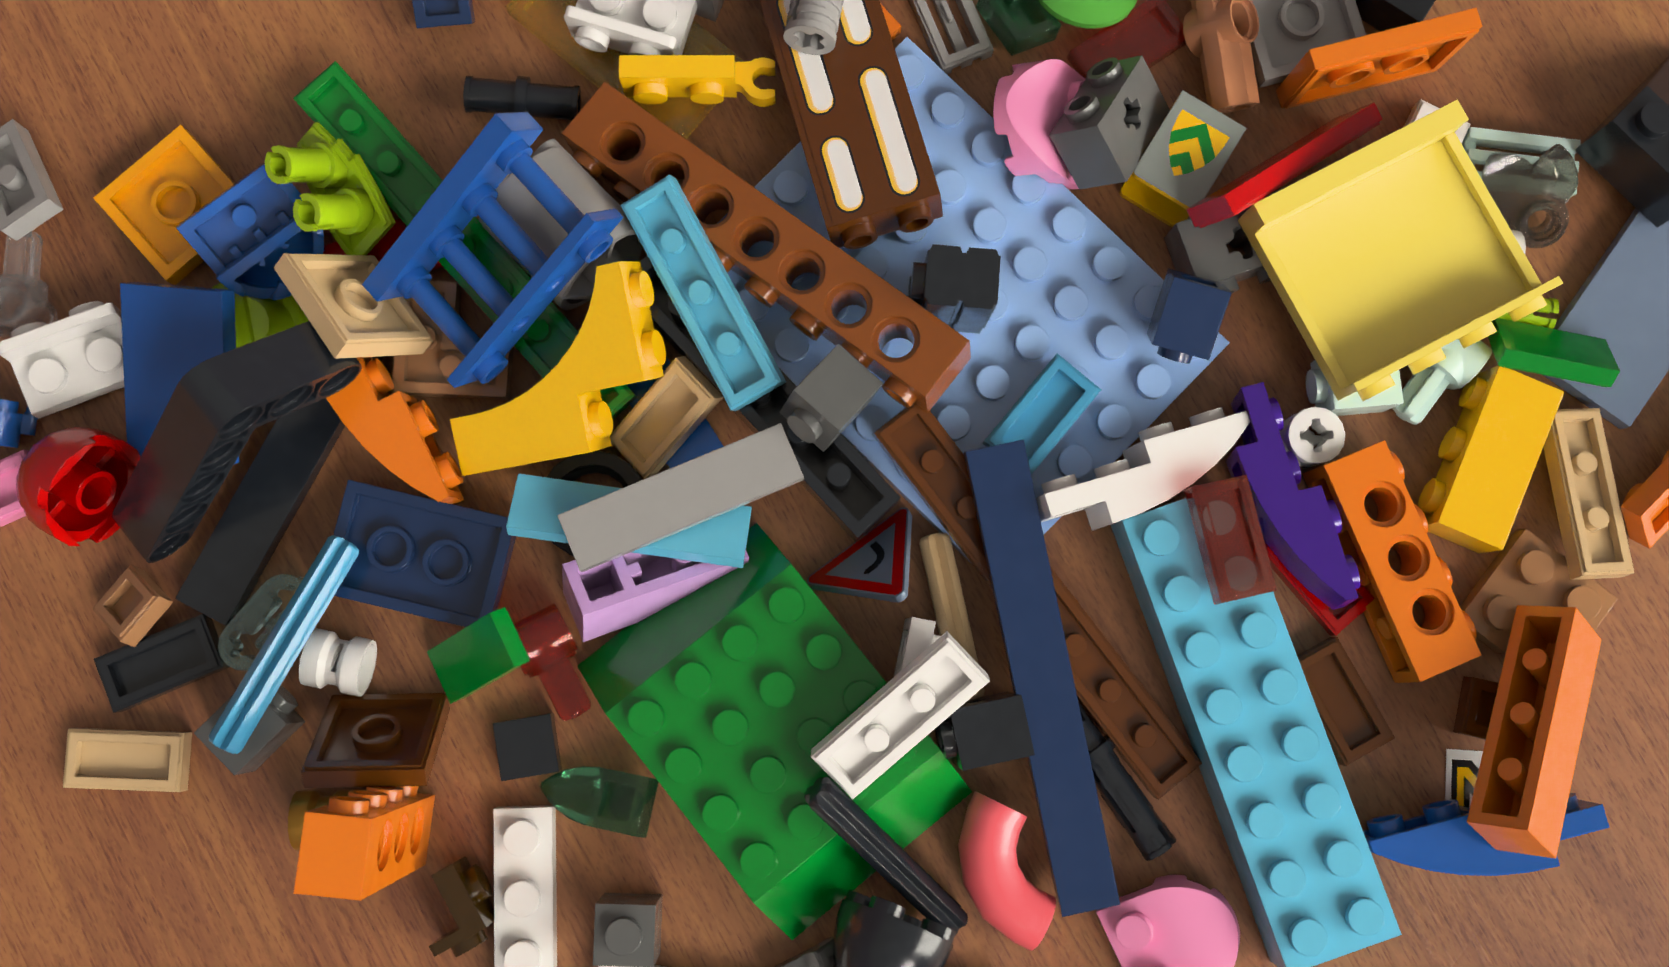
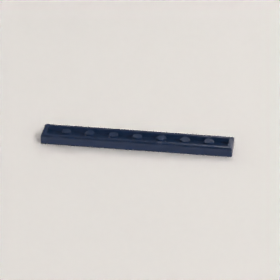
M1024 439L966 451L964 456L1013 692L1022 695L1035 753L1034 756H1029L1027 759L1059 912L1062 917L1120 905Z

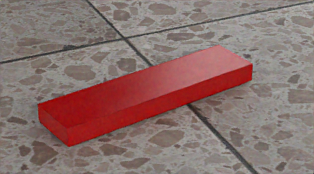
M1375 102L1332 119L1186 209L1194 227L1203 228L1239 214L1380 125L1379 122L1383 119Z

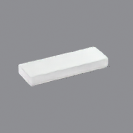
M946 631L811 749V758L853 800L989 683V675Z

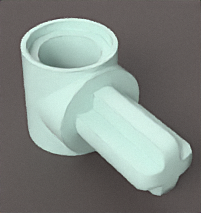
M1458 339L1441 347L1446 358L1411 377L1402 389L1404 403L1392 408L1396 416L1414 425L1421 423L1445 389H1460L1478 374L1490 358L1492 348L1481 340L1463 348Z

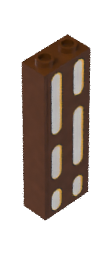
M760 0L830 241L839 248L859 249L875 242L878 236L897 230L906 233L916 232L931 225L934 219L943 217L940 191L880 0H844L839 19V28L836 34L835 48L831 52L822 55L799 52L785 42L783 35L791 0Z

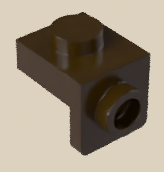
M466 856L431 875L458 925L457 928L429 945L434 957L451 948L455 957L473 949L488 939L483 929L494 922V909L488 897L492 896L489 880L480 866L477 864L470 865Z

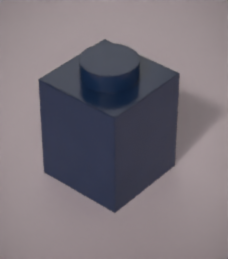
M1168 268L1147 331L1152 345L1159 346L1157 354L1164 358L1187 364L1191 363L1193 356L1209 360L1232 292L1223 283Z

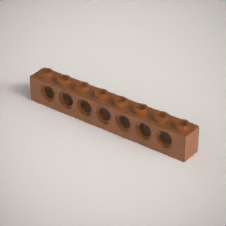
M604 82L561 133L573 151L571 156L595 180L602 175L615 186L612 191L623 202L628 201L668 175L676 179H683L684 181L680 187L727 273L732 270L747 281L744 284L745 289L765 306L771 308L777 302L792 313L789 318L790 322L807 337L817 341L822 335L834 345L839 343L863 366L884 380L883 390L904 407L910 408L915 403L929 412L971 359L970 340L608 83ZM632 148L640 149L634 158L627 161H618L626 150ZM715 210L729 211L726 218L720 223L713 225L704 223L707 215ZM769 241L774 243L772 249L764 256L751 257L747 255L750 247L757 242ZM814 273L820 276L818 282L810 289L797 290L791 287L793 281L801 274ZM850 305H858L866 310L863 318L852 324H845L836 319L839 312ZM895 338H904L913 344L911 351L900 358L889 357L882 350L886 343Z

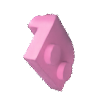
M1059 59L1012 65L1013 74L1002 77L998 81L993 109L995 132L998 135H1007L1012 156L1005 158V165L1015 176L1036 174L1048 183L1063 184L1068 190L1079 189L1049 135L1063 115L1064 107L1075 97L1086 79L1067 63Z
M1185 875L1158 877L1153 885L1119 897L1120 905L1096 911L1122 967H1234L1240 944V929L1234 910L1215 888L1210 890L1199 883L1187 880Z

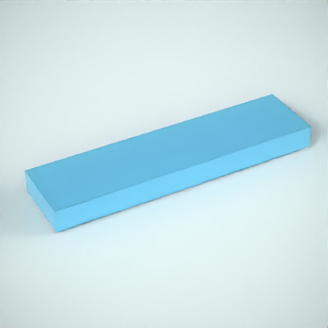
M668 175L621 204L626 217L730 410L738 411L786 383L784 376L677 179Z
M518 473L506 525L507 533L511 536L568 543L557 515L622 488ZM743 505L631 553L743 568L752 507Z

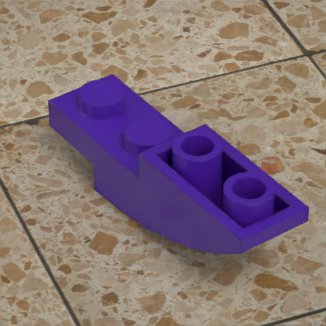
M1264 382L1241 387L1231 406L1234 414L1247 411L1250 423L1241 434L1244 445L1235 447L1226 460L1236 491L1250 519L1266 544L1286 569L1308 591L1332 610L1345 607L1359 598L1356 589L1360 588V575L1353 557L1349 554L1344 555L1338 533L1342 531L1339 510L1332 499L1326 500L1322 485L1298 490L1297 485L1301 483L1300 466L1295 454L1292 451L1286 452L1279 432L1284 428L1282 411L1276 398H1268Z

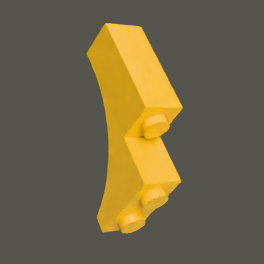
M618 261L596 266L594 289L581 329L559 363L540 382L522 395L496 408L450 419L462 476L580 455L612 446L610 435L613 431V418L609 406L606 402L602 401L600 390L664 377L662 365L666 361L665 344L659 331L654 330L650 306L654 303L653 285L649 275L642 271L640 261Z

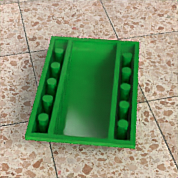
M756 523L749 528L746 545L749 561L743 565V568H737L644 620L625 627L577 667L604 713L751 901L793 940L846 897L849 890L853 891L876 872L868 862L810 808L809 804L805 801L804 795L807 788L813 786L820 777H829L847 795L811 758V749L887 683L794 566ZM927 735L858 794L853 801L904 849L971 794L972 791L949 760L945 759L944 754L931 737Z

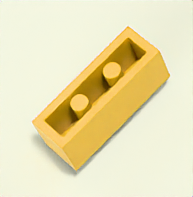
M1495 366L1477 374L1464 386L1459 397V406L1463 407L1458 423L1456 427H1452L1446 433L1439 447L1438 456L1443 461L1436 478H1432L1426 484L1418 501V506L1425 514L1428 522V532L1479 554L1504 549L1564 391L1510 368Z

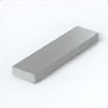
M779 423L557 516L578 568L581 572H585L804 480V476L782 424Z

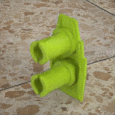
M315 122L297 143V147L277 145L271 147L273 152H267L264 162L265 171L272 182L276 184L307 183L311 193L299 195L301 199H296L294 202L293 217L301 230L305 232L329 230L346 255H367L396 224L382 192L360 154L354 155L343 139L336 140L320 123Z

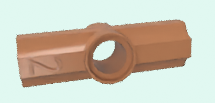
M1191 0L1192 10L1188 11L1184 17L1183 34L1190 51L1200 58L1207 105L1222 114L1240 112L1256 107L1255 105L1260 103L1250 42H1253L1258 36L1259 18L1252 0Z

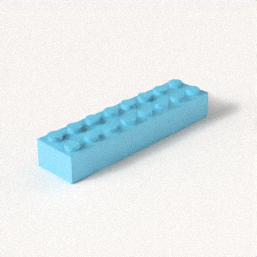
M1233 483L1224 484L1111 525L1194 753L1202 762L1199 766L1269 960L1277 967H1313L1402 935Z

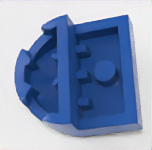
M262 163L176 227L214 271L217 280L240 296L272 300L291 296V293L274 269L284 253L323 254L324 252L323 230L305 232L297 226L294 220L293 206L296 199H301L299 196L301 195L300 191L293 183L276 184L272 182L265 171V163Z

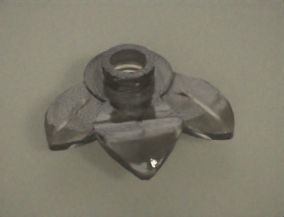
M1556 144L1548 149L1533 165L1525 158L1512 153H1492L1484 165L1482 181L1509 228L1522 232L1525 237V245L1528 248H1544L1557 242L1565 233L1569 223V212L1565 204L1578 186V171L1569 151L1562 145ZM1534 212H1546V218L1542 224L1536 227L1528 226V219Z

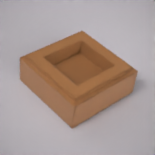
M130 564L92 610L120 642L136 647L173 601L144 570Z

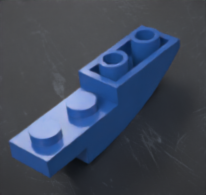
M1576 793L1569 794L1560 841L1610 828L1603 804L1579 800ZM1456 799L1426 804L1422 807L1424 815L1403 820L1401 814H1390L1367 821L1368 830L1363 831L1371 853L1401 864L1434 872L1473 876H1499L1529 873L1560 866L1557 856L1555 859L1495 850L1467 823L1470 808L1460 806Z

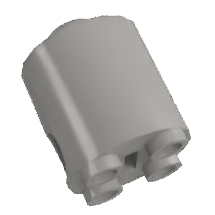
M549 139L538 147L532 158L584 215L590 212L616 208L624 217L610 233L613 237L610 247L590 263L585 262L553 299L560 308L567 311L591 300L596 266L618 261H639L643 246L622 207L555 139ZM513 173L508 174L496 188L498 192L496 200L549 258L568 236V233ZM479 217V222L482 224V227L507 251V253L531 277H533L529 273V271L519 262V260L510 252V250L500 241V239Z

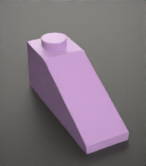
M747 551L745 552L744 564L749 561ZM630 552L585 572H581L576 560L562 564L563 594L582 641L585 642L636 624L738 567Z

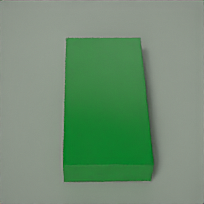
M1501 318L1492 321L1497 332L1489 335L1488 340L1497 365L1500 367L1601 387H1612L1620 373V369L1606 339L1517 321L1513 322Z
M506 607L486 614L427 651L450 704L470 696L530 661Z

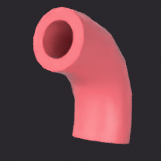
M975 791L967 807L958 843L963 885L986 922L1013 943L1033 951L1038 947L1049 928L1056 907V898L1027 880L1018 865L1016 847L1019 834L1027 816Z

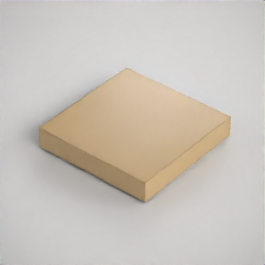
M284 253L274 266V269L335 359L423 354L433 342L430 334L403 296L377 302L363 287V282L379 263L374 255Z

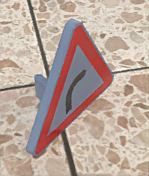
M905 507L900 508L862 536L857 542L851 544L812 573L807 579L809 586L813 590L897 603L904 601L908 596L912 530V514L909 509Z

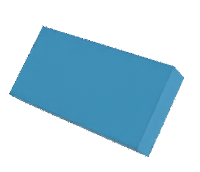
M1056 354L982 444L990 447L1024 439L1032 475L1099 394L1101 389L1059 354Z

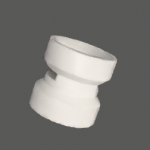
M314 629L304 645L300 658V684L319 689L327 684L334 685L343 694L361 697L368 689L374 673L377 659L376 641L357 636L347 641L339 639L337 633L333 631Z

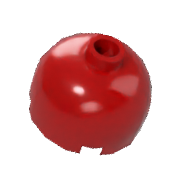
M71 427L49 433L32 446L21 462L16 477L19 503L29 521L40 530L68 546H79L77 542L87 539L95 543L106 540L120 529L112 518V512L140 459V454L137 449L124 440L95 428Z

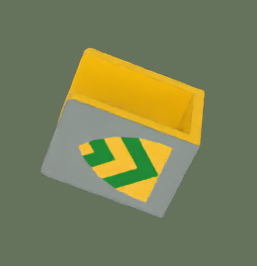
M1182 90L1130 178L1122 186L1119 192L1120 196L1171 227L1178 222L1187 220L1189 214L1186 209L1206 197L1247 128Z

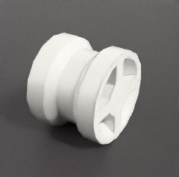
M1320 407L1307 408L1291 415L1284 420V428L1282 431H1279L1286 452L1292 451L1298 460L1300 468L1303 469L1315 467L1332 460L1340 453L1345 441L1343 423L1336 414ZM1309 426H1311L1313 430H1315L1318 434L1321 435H1315L1311 430H1309Z

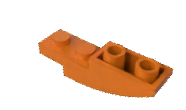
M372 357L356 358L362 366L359 375L348 386L326 398L343 424L384 467L414 489L442 503L455 505L464 501V497L458 487L459 484L464 482V478L454 457L448 451L442 453L433 433L439 431V425L429 405L423 399L417 401L415 397L401 391L389 395L388 392L394 389V384L384 364L378 358L374 360Z

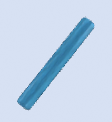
M335 535L327 538L210 732L208 740L214 746L232 754H238L242 751L358 557L359 549L354 544Z

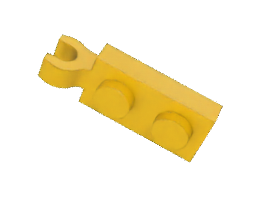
M619 55V80L626 97H633L639 103L661 104L666 102L668 97H690L695 103L718 104L724 101V97H737V92H740L753 105L768 107L776 104L775 89H759L754 85V81L759 76L776 75L775 61L770 58L761 57L747 62H735L734 55Z

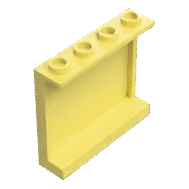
M1458 99L1254 203L1238 219L1240 226L1338 401L1355 392H1358L1362 401H1365L1396 385L1390 375L1393 372L1408 365L1414 375L1444 360L1446 356L1441 347L1458 339L1462 347L1466 348L1497 332L1492 323L1493 320L1509 313L1513 322L1545 307L1547 303L1542 294L1563 284L1559 276L1544 284L1540 282L1455 134V131L1469 120Z

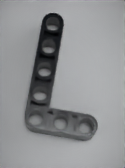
M310 321L201 362L187 372L177 384L112 512V518L146 562L155 563L172 555L186 544L194 534L254 429L339 392L359 375L362 369L361 364L356 358L335 359Z

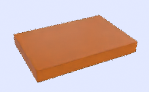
M1477 7L1309 49L1276 89L1281 108L1285 107V109L1437 71L1483 27Z

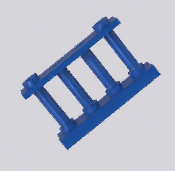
M528 112L494 114L362 284L377 302L402 296L405 299L413 298L459 349L465 358L447 378V381L454 388L475 381L485 384L497 377L508 364V360L505 358L506 354L583 264L594 261L610 247L613 242V237L610 233L624 218L616 208L590 212L584 215L531 157L533 150L530 146L544 129ZM513 173L568 233V236L549 258L496 200L498 197L496 188L508 174ZM479 216L533 276L515 299L463 243L464 234L462 231L473 217ZM445 257L499 317L481 339L430 283L432 275L429 272L440 258Z

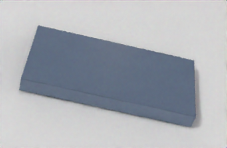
M1637 208L1633 210L1554 327L1557 330L1606 339L1620 369V373L1612 387H1601L1543 375L1587 407L1599 408L1601 416L1620 430L1628 428L1633 424L1669 370V221L1657 228Z

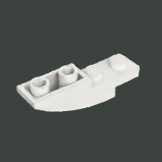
M1221 407L1190 417L1191 427L1174 431L1172 422L1138 432L1141 442L1123 450V460L1094 469L1096 479L1078 484L1075 474L1041 484L1044 494L1036 498L1041 522L1085 510L1091 530L1094 531L1143 513L1169 500L1196 482L1230 450L1250 423L1247 411L1225 417Z

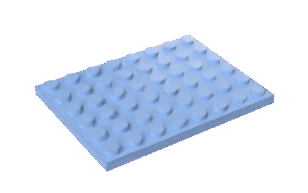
M906 37L895 48L940 191L943 217L934 219L931 225L916 232L906 233L897 230L878 236L875 242L859 249L841 247L840 249L906 296H908L909 277L912 276L913 262L924 263L927 251L931 249L933 244L959 246L962 253H966L969 247L996 249L998 255L1001 256L997 305L980 334L958 332L970 340L971 359L930 411L963 454L966 451L985 448L986 446L982 444L983 441L1052 358L1059 354L1097 385L1101 391L1032 473L1031 477L1035 496L1037 498L1044 494L1041 484L1064 476L1075 474L1078 484L1096 479L1094 469L1115 462L1123 454V450L1127 449L1139 437L1138 432L1147 429L1230 342L1218 332L1210 359L1206 360L1193 356L1189 364L1173 361L1158 355L1159 346L1152 345L1147 331L1164 280L1063 184L1048 183L1036 174L1013 175L1004 163L1006 157L1012 156L1007 135L996 134L994 118L915 43ZM800 141L754 188L830 241ZM727 214L718 223L723 221L726 218ZM769 241L757 242L750 247L747 255L751 257L764 256L772 249L774 243ZM730 270L728 275L775 362L786 376L798 386L836 345L822 335L817 341L807 337L790 322L789 318L792 313L777 302L771 308L759 302L745 289L744 284L747 281ZM814 273L801 274L793 281L791 287L797 290L810 289L818 282L820 276ZM850 305L843 308L836 319L845 324H852L862 319L866 310L858 305ZM895 338L886 343L882 352L889 357L900 358L911 351L913 344L907 339ZM874 374L884 384L885 381ZM881 386L868 405L841 434L938 532L949 535L872 435V433L905 408L891 398ZM1061 517L1041 522L1043 534ZM950 536L952 545L969 561L966 555L962 552V550Z

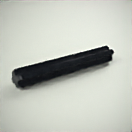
M820 777L813 786L807 788L804 798L810 808L926 919L956 931V935L959 928L966 926L968 915L961 905L829 777Z

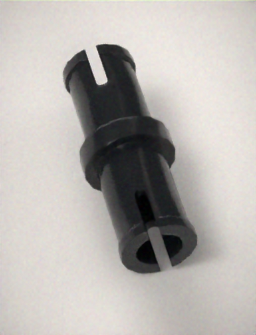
M466 76L463 102L465 112L467 113L528 112L532 117L573 120L580 111L581 90L578 85L563 86L531 83L530 77L517 76L516 81Z

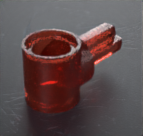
M555 603L514 623L530 660L520 668L524 675H528L529 678L538 675L559 718L563 721L571 720L590 709L591 701L570 661V658L576 655L575 650L578 648Z

